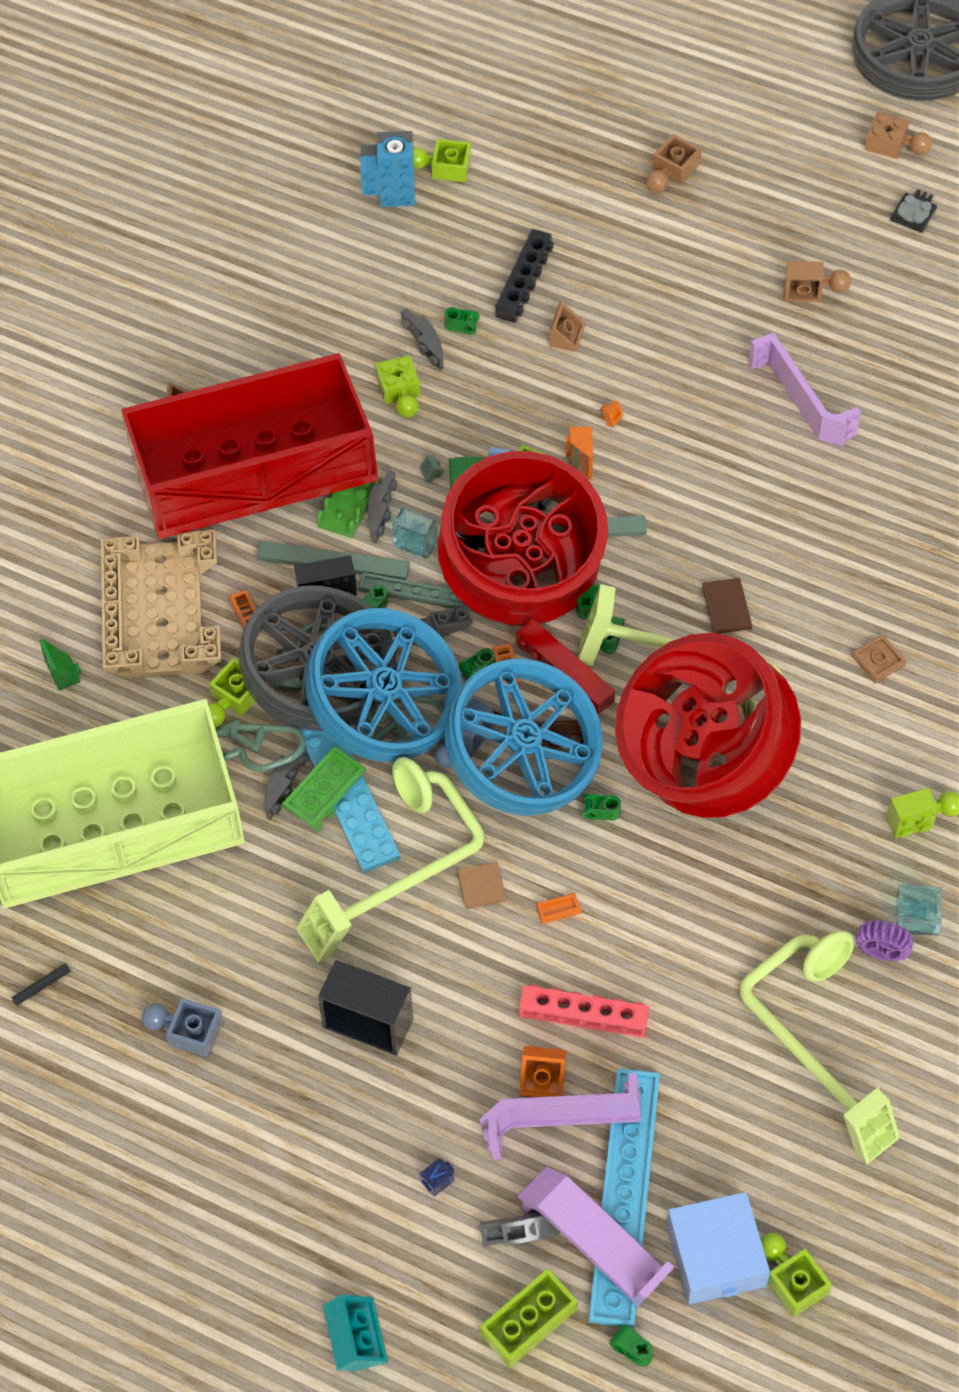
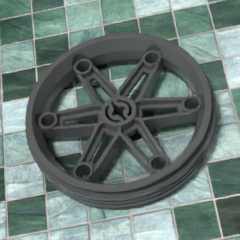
M872 0L863 9L856 21L852 40L854 60L863 77L877 89L891 96L906 100L933 101L959 93V52L949 46L959 41V0ZM913 11L911 25L887 17L894 13ZM929 13L945 17L953 22L930 27ZM918 17H923L924 29H916ZM868 29L890 42L868 51L865 35ZM915 58L923 59L921 70H916ZM909 60L910 75L899 73L884 65ZM928 62L955 71L946 75L926 77Z
M324 586L295 587L284 590L267 599L247 621L239 647L240 672L244 684L254 701L269 715L285 724L304 730L323 731L310 707H307L309 703L305 686L307 662L311 651L318 641L316 638L321 621H327L328 628L334 623L335 613L346 616L350 613L372 607L350 593ZM298 609H318L311 635L279 615ZM376 628L364 629L368 634L361 635V637L376 653H379L383 660L393 642L390 631ZM264 629L266 633L272 636L288 652L256 663L254 644L259 633ZM280 631H286L302 642L304 646L299 648ZM338 640L327 652L323 666V675H334L330 671L333 667L341 673L356 672L347 664L351 660L346 653L339 656L335 654L334 650L343 649ZM360 649L356 650L360 658L366 657ZM394 652L387 667L394 670L396 668V652ZM294 660H299L301 664L277 670L273 668ZM302 676L300 704L287 700L277 694L268 686L266 681ZM353 682L354 686L349 683H339V687L366 689V682ZM354 698L356 702L333 709L346 724L352 726L358 721L364 702L363 698ZM373 699L368 715L371 714L382 702H378Z

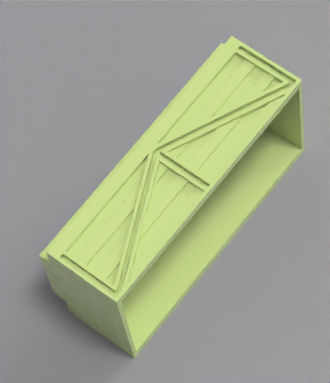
M207 699L0 753V900L4 909L245 844L238 805Z

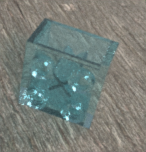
M401 508L392 524L393 546L401 551L410 552L417 557L428 559L437 544V520Z
M899 884L896 894V925H901L902 928H906L911 934L938 936L941 928V887Z

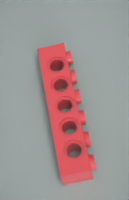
M524 985L519 1006V1017L645 1038L650 1006L640 1002L628 1003L621 999H604L599 995L586 996L579 992H562L557 988L544 989L538 985ZM544 1000L548 1003L545 1005H541L538 1002ZM566 1004L568 1007L560 1008L559 1005ZM586 1007L589 1011L582 1012L580 1008ZM608 1011L610 1014L602 1015L601 1012ZM628 1014L631 1018L624 1019L622 1015Z

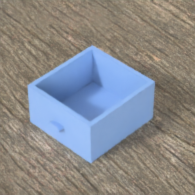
M747 1192L668 1209L666 1226L688 1305L721 1297H731L767 1286L770 1270Z

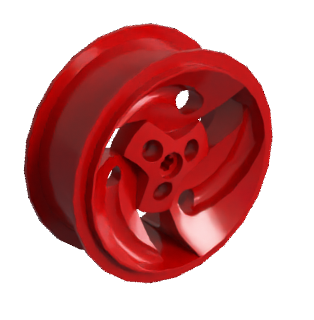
M509 451L489 456L468 468L455 481L446 496L441 515V528L437 539L438 562L444 580L454 595L471 611L491 621L511 626H524L532 619L539 624L554 621L578 606L577 600L579 596L589 590L597 579L600 562L604 556L608 540L607 514L599 494L589 480L573 466L553 456L533 451ZM546 498L559 503L548 515L536 508L529 507V505ZM484 512H490L495 520L490 524H485L480 521L479 516ZM523 524H530L532 527L527 528ZM559 524L566 531L558 533L553 530L552 525ZM456 532L464 535L485 536V553L467 547L459 539ZM498 543H503L506 546H500ZM530 555H536L538 557L532 558ZM553 563L557 584L538 588L535 577L545 572ZM515 574L521 575L525 583L521 586H516L510 582L509 578Z
M717 633L690 634L670 641L651 653L634 671L623 689L616 711L615 735L619 755L628 772L643 788L659 796L664 803L683 814L700 818H724L752 808L766 799L782 783L794 763L801 741V714L797 697L787 679L771 664L767 663L753 647L732 636ZM736 680L735 691L732 694H727V685L729 682ZM682 684L690 686L689 688L682 691L673 700L672 704L667 702L669 697ZM764 689L765 696L757 703L755 710L744 721L743 709L740 704ZM668 713L670 721L664 728H659L657 724L659 717ZM727 716L726 720L721 723L722 718ZM699 738L697 744L694 745V741ZM680 754L691 761L699 763L696 773L697 787L685 786L681 776ZM719 755L726 756V764L712 767L714 758Z

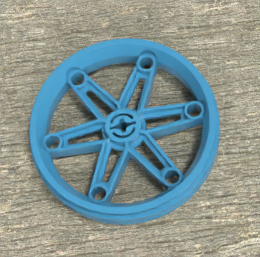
M370 608L350 613L334 622L324 631L309 656L306 667L305 686L307 700L316 721L335 743L362 758L380 762H395L400 757L411 759L432 749L445 736L446 715L452 699L462 686V678L452 650L433 628L420 619L398 610ZM370 628L385 629L396 632L397 635L382 660L358 634L357 630ZM337 640L357 672L323 675L325 657L330 647ZM412 642L416 643L429 655L440 674L403 671ZM355 647L360 649L375 669L369 671L354 649ZM397 647H400L402 652L396 670L387 667ZM402 681L428 682L429 686L403 688ZM366 682V689L339 687V683ZM444 694L441 716L436 725L430 729L429 724L426 723L411 697ZM327 696L364 699L355 730L340 718ZM399 698L414 722L411 723L393 702L394 700ZM372 700L382 702L371 723L366 722ZM385 710H387L410 735L412 740L385 742L372 739L371 736Z
M508 659L490 664L478 670L466 680L452 699L445 721L446 751L457 777L476 798L494 809L505 813L534 816L556 811L571 803L584 791L595 776L599 766L603 737L600 720L593 703L585 691L571 677L543 662L529 659ZM515 678L539 683L555 694L530 713ZM495 681L503 716L466 708L475 692ZM507 693L512 694L522 719L514 720ZM567 705L578 720L584 744H579L547 730ZM552 706L555 711L539 728L534 720ZM464 716L468 717L470 721H467ZM479 721L506 727L507 729L505 734H502L478 723ZM463 729L500 744L479 770L470 758L465 746ZM542 739L569 749L567 753L542 747ZM507 746L515 752L497 768L492 765ZM534 754L540 781L536 780L526 755ZM545 758L581 765L574 780L564 789L553 793ZM517 760L530 788L532 797L508 792L491 781ZM482 772L487 773L488 777L484 776Z

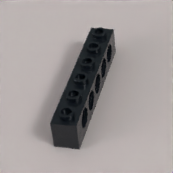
M531 229L495 305L496 318L516 323L518 317L522 316L524 304H527L530 298V291H533L535 288L536 278H539L541 275L542 265H546L548 253L553 250L552 234Z

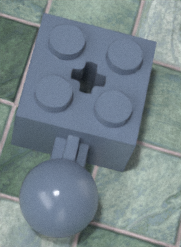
M475 698L466 706V708L494 714V709ZM464 716L467 721H470L468 717ZM479 721V725L494 730V724ZM463 729L465 746L469 756L472 758L487 738ZM444 743L437 748L435 758L441 767L452 768Z
M181 998L174 1016L170 1015L163 1005L153 1003L143 1010L142 1022L146 1028L153 1031L168 1027L166 1038L169 1046L209 1058L223 1023L221 1009Z

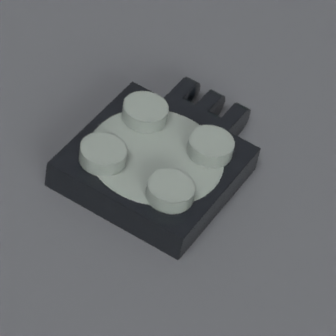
M919 189L916 190L914 195L905 193L892 213L890 221L923 233L937 209V205L931 203L934 195L930 194L926 198L927 192H923L920 196L921 190Z

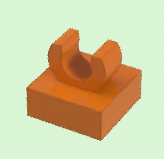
M613 400L609 405L603 404L600 408V411H603L602 418L606 420L608 426L614 427L623 416L619 401Z

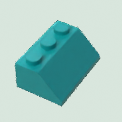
M339 1295L323 1305L337 1371H357L388 1362L373 1297Z

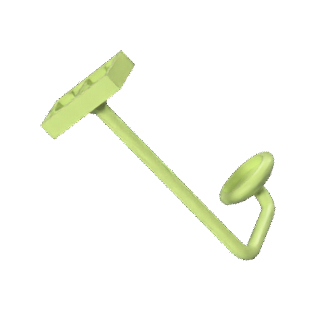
M600 584L581 633L578 658L585 665L592 667L603 639L609 635L656 647H662L676 639L613 624L611 619L616 588ZM767 662L771 664L783 676L778 667H776L774 664L770 662ZM752 697L741 704L744 721L757 706Z
M406 757L398 758L392 767V776L397 792L404 803L414 812L421 814L430 810L433 800L431 783L438 784L472 833V841L343 910L330 890L316 896L296 930L317 963L333 955L352 926L349 920L475 854L482 848L484 843L482 826L446 775L438 771L424 772L416 762Z
M847 931L832 932L821 939L807 934L800 935L791 939L745 976L740 985V997L751 1011L847 1109L848 1112L843 1116L855 1153L867 1165L900 1138L889 1099L876 1088L858 1103L752 993V988L757 982L803 947L811 948L803 965V974L811 982H820L835 974L845 965L854 949V938Z

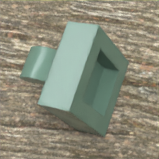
M427 455L419 467L426 481H433L436 476H441L444 472V469H440L439 466L441 462L437 461L434 455Z

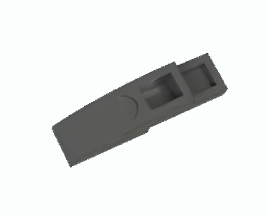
M407 308L401 311V324L418 340L417 348L419 352L425 355L433 366H436L440 371L443 370L441 342L431 323L424 316L417 319Z
M390 470L387 471L382 484L374 483L369 497L368 519L373 543H377L379 537L383 536L384 525L391 518V511H389L391 492L396 490L398 481L395 480V472Z
M466 606L430 612L429 617L420 619L433 628L441 637L455 633L471 625L473 622Z
M306 746L303 753L296 760L273 769L265 796L267 819L271 820L274 815L279 814L282 803L293 792L291 781L295 779L298 769L304 766L308 760Z
M538 1211L525 1213L524 1216L480 1222L483 1246L502 1243L506 1246L538 1240L561 1233Z

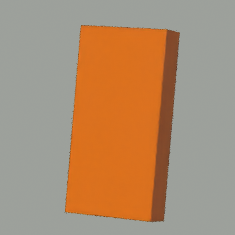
M575 893L536 903L541 924L581 914V908Z

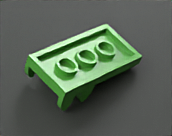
M378 476L379 481L334 492L331 497H326L324 511L319 510L318 528L353 539L368 509L374 483H381V477Z
M334 746L282 803L283 808L318 832L321 830L324 817L331 818L333 816L335 805L366 772V768Z

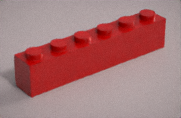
M532 619L516 632L517 646L529 653L532 660L551 665L571 677L590 698L598 715L615 701V690L537 621Z

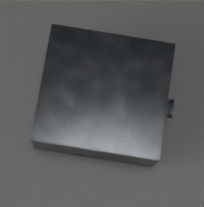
M335 960L318 995L323 1028L397 1056L414 1020L411 987Z

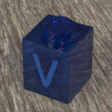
M438 1158L419 1173L420 1182L435 1197L454 1182L455 1171L449 1162L446 1161L444 1163L441 1158Z

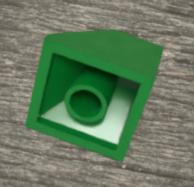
M40 639L39 643L44 660L58 691L80 683L79 674H82L78 663L74 664L69 655L44 639Z

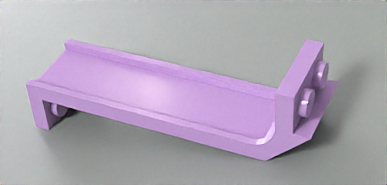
M774 332L751 341L748 362L751 369L769 364L819 440L844 447L845 439H851L857 435L861 414L858 407L840 414L829 413Z
M637 1073L628 1074V1082H624L625 1093L501 1099L480 1119L484 1138L487 1141L488 1152L492 1153L493 1160H502L503 1136L512 1128L641 1122V1094Z
M545 1167L518 1196L523 1202L520 1210L524 1214L532 1209L540 1212L638 1307L674 1268L669 1261L663 1266L658 1263L565 1174Z

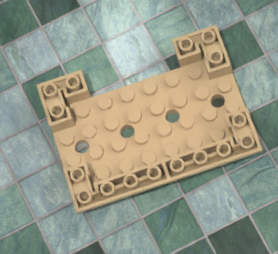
M216 530L177 534V542L141 544L139 536L101 539L102 650L104 671L125 679L203 673L221 661L220 626L202 627L200 575L217 564ZM159 558L166 559L163 563L156 562ZM159 590H166V591H167V592H166L165 594H163V595L157 594V592H158ZM160 622L168 623L165 627L158 626ZM163 654H167L169 656L165 660L159 659V656Z

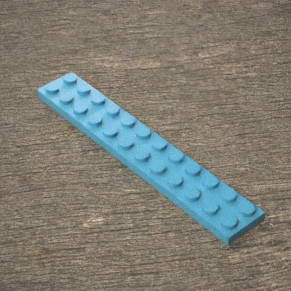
M617 1068L614 1094L625 1093L624 1082H628V1074L637 1073L641 1094V1122L611 1123L602 1209L642 1246L660 1073ZM595 1266L589 1323L619 1327L626 1324L634 1328L636 1304Z

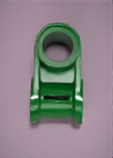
M450 307L445 311L444 326L449 331L474 334L476 333V323L479 321L480 316L473 310Z
M599 584L592 585L589 590L579 596L576 614L579 618H588L600 587Z
M376 585L362 601L372 608H385L388 605L387 589L382 585Z
M612 616L611 622L624 626L625 619ZM609 635L604 638L600 646L601 650L605 653H614L618 648L620 637Z
M489 648L481 649L459 663L460 672H463L468 679L483 667L495 663L494 652Z
M592 793L584 795L585 808L582 811L583 818L588 820L614 821L621 816V801L617 796Z
M626 1324L620 1327L609 1342L614 1350L626 1356L640 1367L648 1366L653 1359L651 1343Z

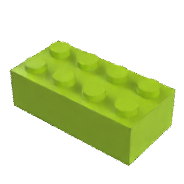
M546 1269L480 1326V1336L510 1369L578 1310V1301L549 1269Z

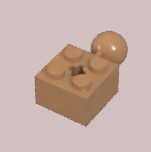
M876 112L867 135L865 151L898 159L904 144L910 145L914 153L921 155L930 150L932 140L924 132L915 133L913 136L907 135L909 120Z
M673 134L653 155L654 171L650 172L646 178L647 187L652 192H662L668 185V178L682 184L701 164L702 149Z
M787 261L784 280V301L820 302L823 286H829L837 293L845 292L851 285V277L845 270H835L830 276H824L823 262Z

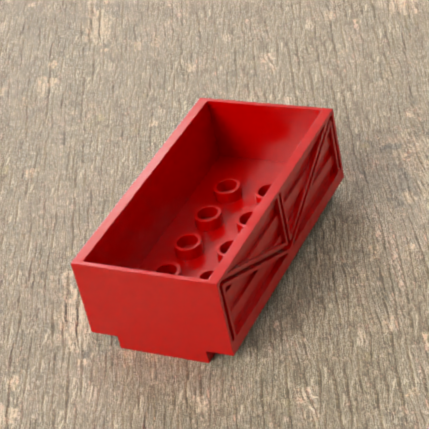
M340 353L121 409L131 455L158 539L379 481L373 432Z

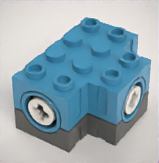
M412 131L377 132V144L360 145L362 195H380V207L415 206Z

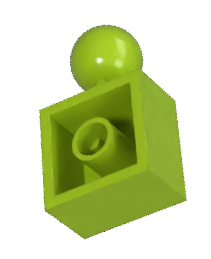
M437 139L434 155H428L421 147L413 148L414 169L419 170L430 164L432 165V179L467 182L471 162V142Z
M407 355L375 363L376 379L385 404L396 402V411L401 417H414L419 410V403L415 397L421 395L420 382L411 356Z
M233 657L209 683L211 697L217 700L216 703H208L215 728L224 722L225 710L227 708L243 716L255 702L244 684L239 660Z
M930 788L891 798L886 820L894 838H905L919 831H929L933 828L936 815L939 813L947 817L959 815V794L954 791L944 792L936 802Z
M767 1233L761 1237L760 1240L766 1260L775 1262L778 1266L770 1271L768 1284L793 1318L830 1294L833 1285L806 1249L789 1259L786 1255L787 1245L781 1235Z

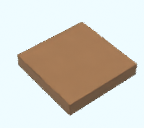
M883 634L851 654V657L875 684L907 664L904 657Z
M498 862L458 869L466 909L506 901Z

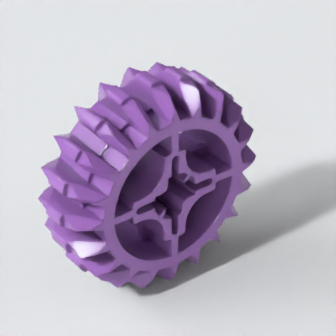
M869 920V922H864L863 925H860L856 935V944L858 945L857 948L862 950V953L868 954L869 957L898 962L909 957L913 948V938L906 928H902L901 925H895L894 922Z

